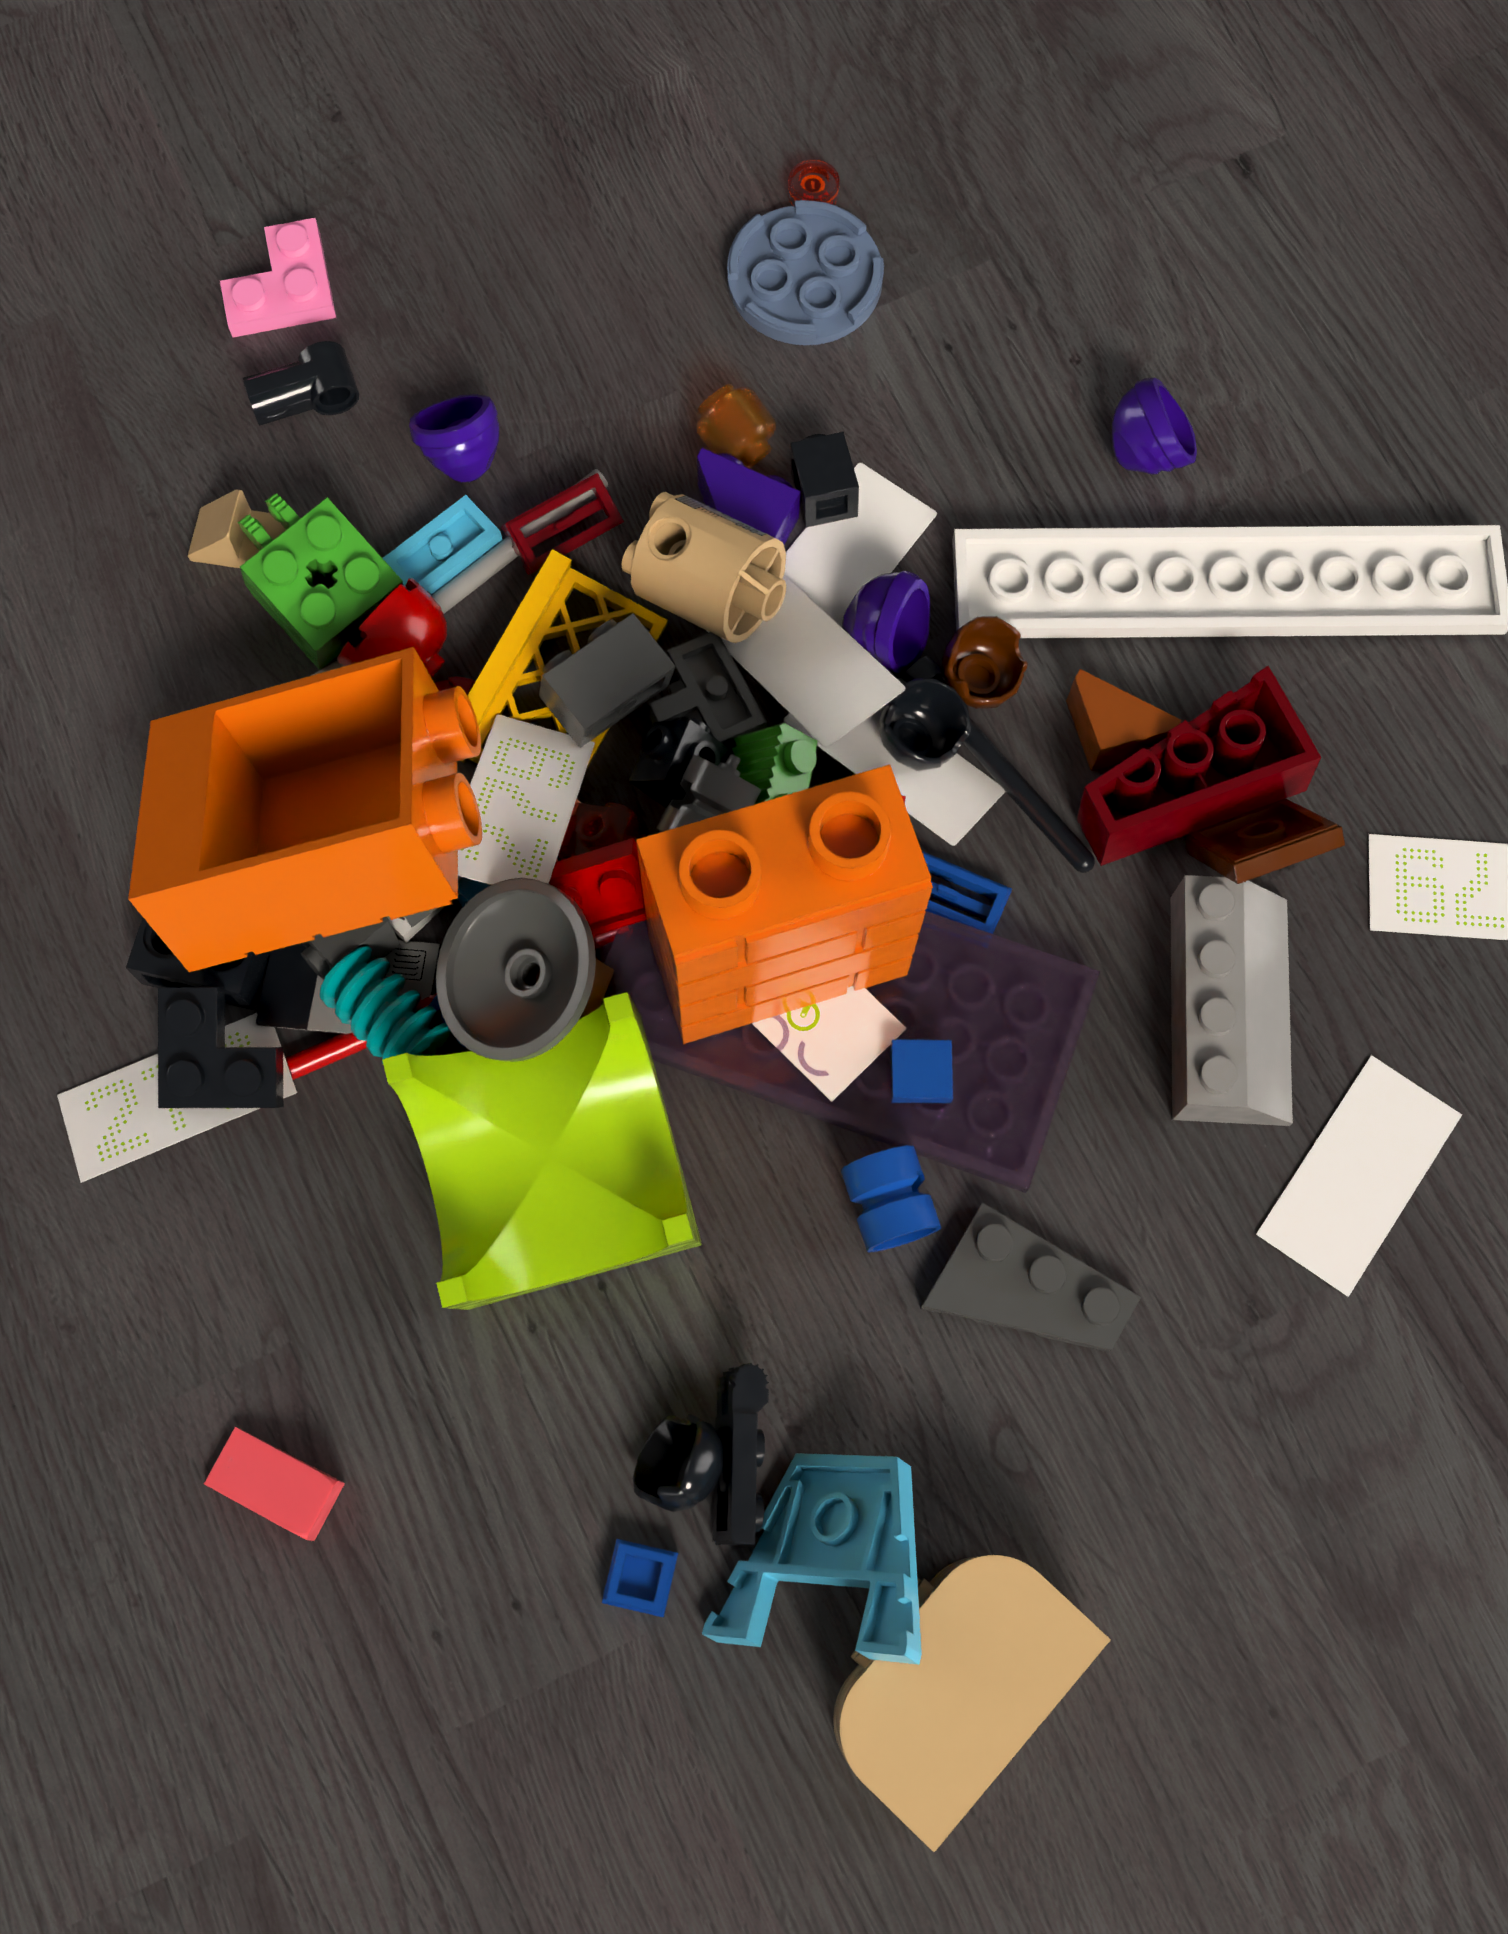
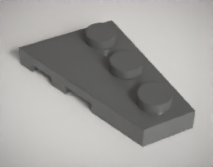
M982 1203L920 1309L940 1314L942 1312L974 1319L975 1322L1000 1325L1034 1333L1039 1337L1109 1352L1114 1348L1141 1297Z

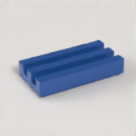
M922 851L930 874L995 900L991 907L962 895L954 889L931 881L933 888L930 897L982 918L986 922H980L931 900L928 902L924 918L989 945L1012 888Z

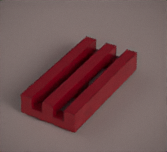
M596 473L506 522L501 528L506 536L509 535L514 544L512 548L517 556L520 555L525 564L523 567L526 573L530 575L542 568L551 552L549 550L536 558L531 549L534 546L603 509L608 517L607 519L553 548V550L560 554L566 555L620 525L624 520L599 474ZM593 490L597 497L596 500L529 537H524L520 530L522 527L582 494Z

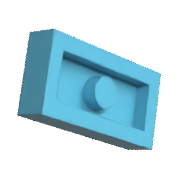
M464 495L383 557V560L401 578L404 586H406L408 579L412 577L432 595L503 539L501 531L467 495Z

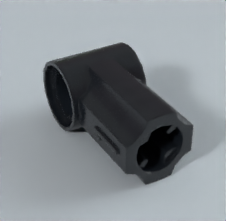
M332 341L317 342L301 351L297 362L243 378L244 386L259 426L313 409L322 415L341 414L354 407L359 400V391L345 350L340 344Z

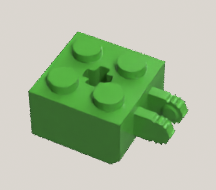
M276 493L265 502L270 514L286 530L273 540L261 523L251 517L250 514L238 522L240 528L259 550L258 553L240 566L245 586L253 597L314 665L321 670L340 654L347 642L352 645L360 638L362 631L358 628L400 584H403V581L328 497L300 518L285 500ZM327 579L333 581L334 586L327 589L323 584H318L314 587V583Z

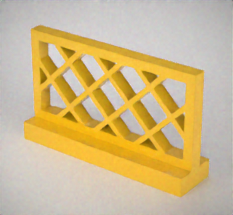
M552 549L468 694L476 715L481 737L480 754L468 759L478 764L483 752V746L488 739L496 715H502L506 706H508L511 716L509 718L531 723L552 717L556 731L567 734L565 728L548 707L519 714L513 697L518 686L542 680L545 665L539 648L543 641L566 635L571 652L574 654L580 650L575 633L597 628L611 619L621 622L634 613L643 626L650 629L649 633L658 642L667 626L668 620L570 568L572 559ZM576 589L595 599L600 615L571 622L565 603L572 590ZM607 606L614 609L615 611L609 613ZM560 615L563 625L552 627L556 618ZM532 660H534L537 670L526 673ZM610 728L591 740L595 742L587 769Z

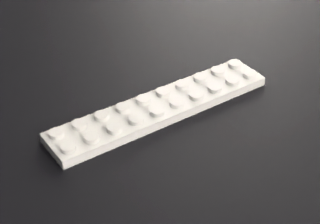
M1500 525L954 529L952 539L956 631L969 621L981 616L999 617L1014 626L1020 632V638L1506 634L1508 631V583Z

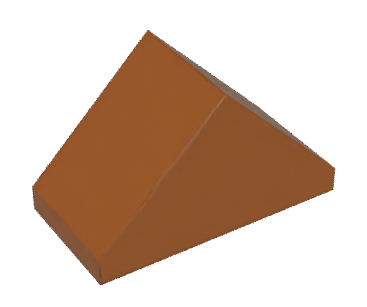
M1079 669L1066 700L1091 771L1119 764L1142 748L1148 750L1166 738L1168 731L1182 721L1082 669Z

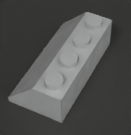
M1185 875L1170 898L1172 1120L1290 1126L1293 1124L1287 899L1250 881L1236 884L1226 877Z

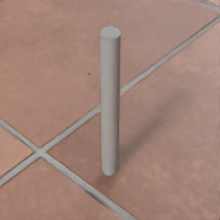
M594 469L576 483L578 484L579 482L598 473L605 487H608L607 480L605 479L603 474L597 469ZM593 490L582 494L522 527L520 530L524 537H529L584 506L595 497ZM509 536L431 595L441 607L443 614L518 557L512 548L514 544Z

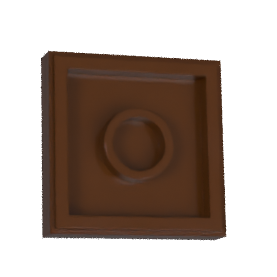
M1286 798L1184 836L1190 856L1236 884L1345 846L1342 826Z

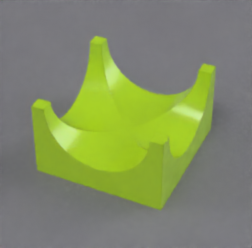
M628 992L603 998V1004L595 1011L580 1018L572 1030L557 1045L539 1056L524 1061H499L485 1058L472 1051L433 1056L403 1053L382 1059L387 1082L398 1095L413 1128L433 1195L442 1246V1276L440 1281L436 1283L442 1308L470 1310L702 1245L641 1014Z

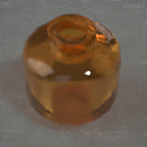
M727 384L710 395L699 406L698 412L701 417L697 422V433L711 452L729 454L741 461L745 467L751 468L772 451L768 441L776 431V421L750 387L735 389L732 384Z

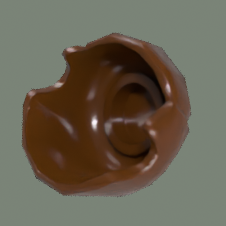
M981 616L969 621L954 633L943 652L942 671L947 685L953 687L968 706L975 709L997 708L1018 692L1024 677L1023 673L1028 666V662L1022 658L1019 649L1020 632L997 616Z

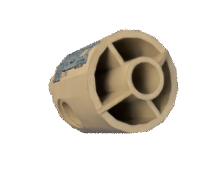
M667 492L660 493L651 505L649 512L650 520L645 525L639 541L635 540L627 547L622 559V570L631 575V585L635 594L727 641L736 644L747 639L760 626L762 621L767 622L776 615L784 601L787 585L785 580H783L786 565V551L783 542L684 494L673 496Z

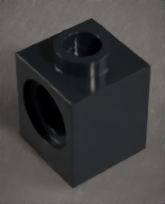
M844 432L829 435L814 434L801 441L791 442V476L795 489L800 491V509L805 527L858 517L859 485Z

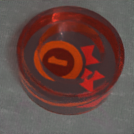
M810 159L798 163L791 170L788 178V197L791 204L794 206V200H806L835 205L839 196L840 179L838 172L829 163L818 159Z

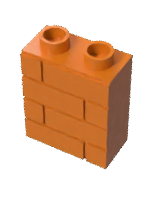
M411 647L152 720L150 722L128 900L188 972L247 957L249 952H254L255 955L312 941L315 940V935L321 934L322 937H327L381 923L384 917L389 916L393 920L452 904V900L458 898V850L479 845L482 841V822L475 795L462 773H457V761L478 756L481 752L479 726L467 694L460 686L439 691L415 648Z
M890 764L636 840L648 936L683 1044L847 993V988L853 986L854 991L908 975L913 958L912 955L914 954L919 937L918 933L921 930L933 886L929 869Z

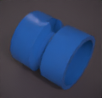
M906 1145L883 1150L853 1161L841 1169L850 1201L862 1204L864 1209L858 1216L857 1222L867 1252H878L908 1244L941 1229L931 1195L919 1192L918 1190L925 1177L914 1146Z

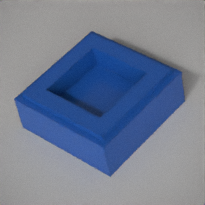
M892 1040L890 1044L891 1103H951L953 1100L952 1040Z
M616 1539L602 1603L664 1618L679 1553Z

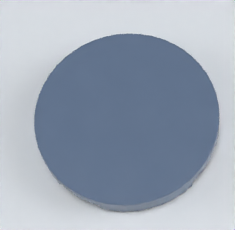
M794 200V206L779 208L763 216L760 214L753 216L737 233L728 255V289L739 314L750 326L765 336L794 345L824 344L838 340L855 331L874 311L880 298L883 284V258H881L872 237L866 231L867 226L845 209L815 200Z

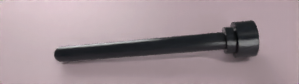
M925 656L915 662L899 678L903 685L913 679L936 678L947 684L942 679L944 676L942 669L930 656ZM970 718V735L963 745L1078 872L1086 873L1092 870L1095 865L1094 855Z

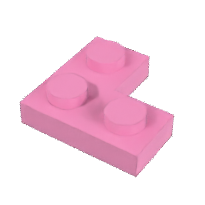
M316 218L264 227L272 271L220 281L227 324L233 338L336 318Z

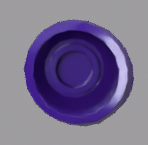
M1145 378L1137 381L1135 386L1121 398L1113 417L1112 444L1117 462L1126 470L1152 475L1159 474L1161 471L1171 472L1175 468H1183L1194 463L1197 456L1195 434L1184 411L1160 380Z
M472 394L449 398L421 409L410 418L409 428L413 443L419 446L423 455L435 468L445 473L451 479L461 483L472 482L479 479L490 468L499 442L497 410L490 397Z
M909 571L881 574L859 589L844 613L842 628L887 670L898 674L903 673L919 659L927 644L930 623V595L928 586L919 576Z

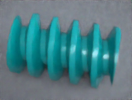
M369 946L358 948L345 956L325 976L320 987L321 1000L327 1007L335 1009V1014L342 1023L351 1025V1031L358 1040L367 1041L366 1047L373 1056L383 1057L382 1059L403 1053L433 1056L445 1044L452 1033L446 1023H442L432 1030L429 1028L437 1016V1012L432 1006H427L416 1013L413 1012L421 1000V994L417 990H410L400 997L398 996L406 983L405 977L402 974H394L383 980L391 966L386 958L380 957L367 964L372 951Z

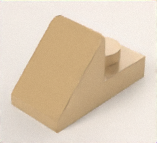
M234 490L200 508L188 558L193 562L240 568L242 564L259 552L238 524L241 519L249 514L261 523L273 540L286 529L270 513L251 510L243 491Z

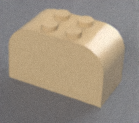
M1002 1555L968 1557L949 1564L939 1571L930 1582L925 1578L922 1580L918 1578L922 1650L920 1665L871 1660L854 1651L851 1658L858 1663V1666L845 1680L836 1699L833 1724L836 1741L843 1757L860 1781L933 1852L938 1849L1111 1640L1038 1571L1012 1557Z

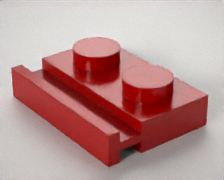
M634 838L555 863L549 884L561 889L577 903L589 923L593 936L646 920L637 843Z

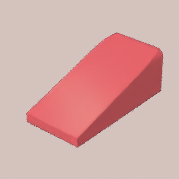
M237 1427L232 1431L204 1482V1485L309 1541H315L345 1484Z

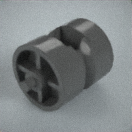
M730 754L726 764L720 762L717 766L697 755H693L680 782L681 787L686 793L684 798L671 800L656 828L664 832L754 805L761 789L739 777L741 772L737 771L736 768L741 761L740 758Z

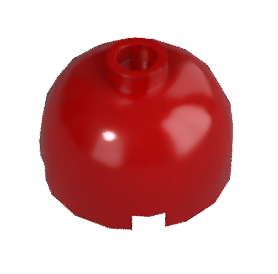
M411 577L408 579L406 586L400 584L358 628L362 631L360 637L363 640L356 647L347 642L337 658V661L344 667L414 647L432 678L445 663V660L438 654L447 638V622L442 609L430 593Z

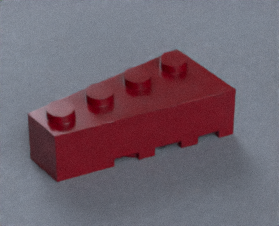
M1268 665L1254 674L1251 681L1233 693L1230 690L1213 701L1210 709L1189 723L1186 720L1168 731L1166 738L1148 750L1142 748L1086 785L1077 821L1100 866L1307 791L1321 756Z

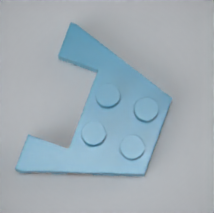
M796 1453L764 1512L762 1525L764 1532L749 1560L737 1562L727 1581L734 1588L720 1614L718 1615L711 1611L704 1624L702 1635L718 1643L761 1647L778 1581L869 1588L855 1651L871 1660L920 1665L922 1650L911 1466L900 1458L893 1456Z

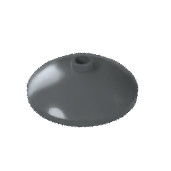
M514 878L495 883L476 894L466 903L454 918L444 937L436 971V989L440 1010L448 1028L462 1045L485 1058L516 1062L539 1056L563 1040L581 1017L589 1000L595 977L596 953L594 939L584 913L577 903L561 889L548 883L528 878ZM540 970V976H539V979H538V981H537V983H536V981H535L536 975H537L538 971Z

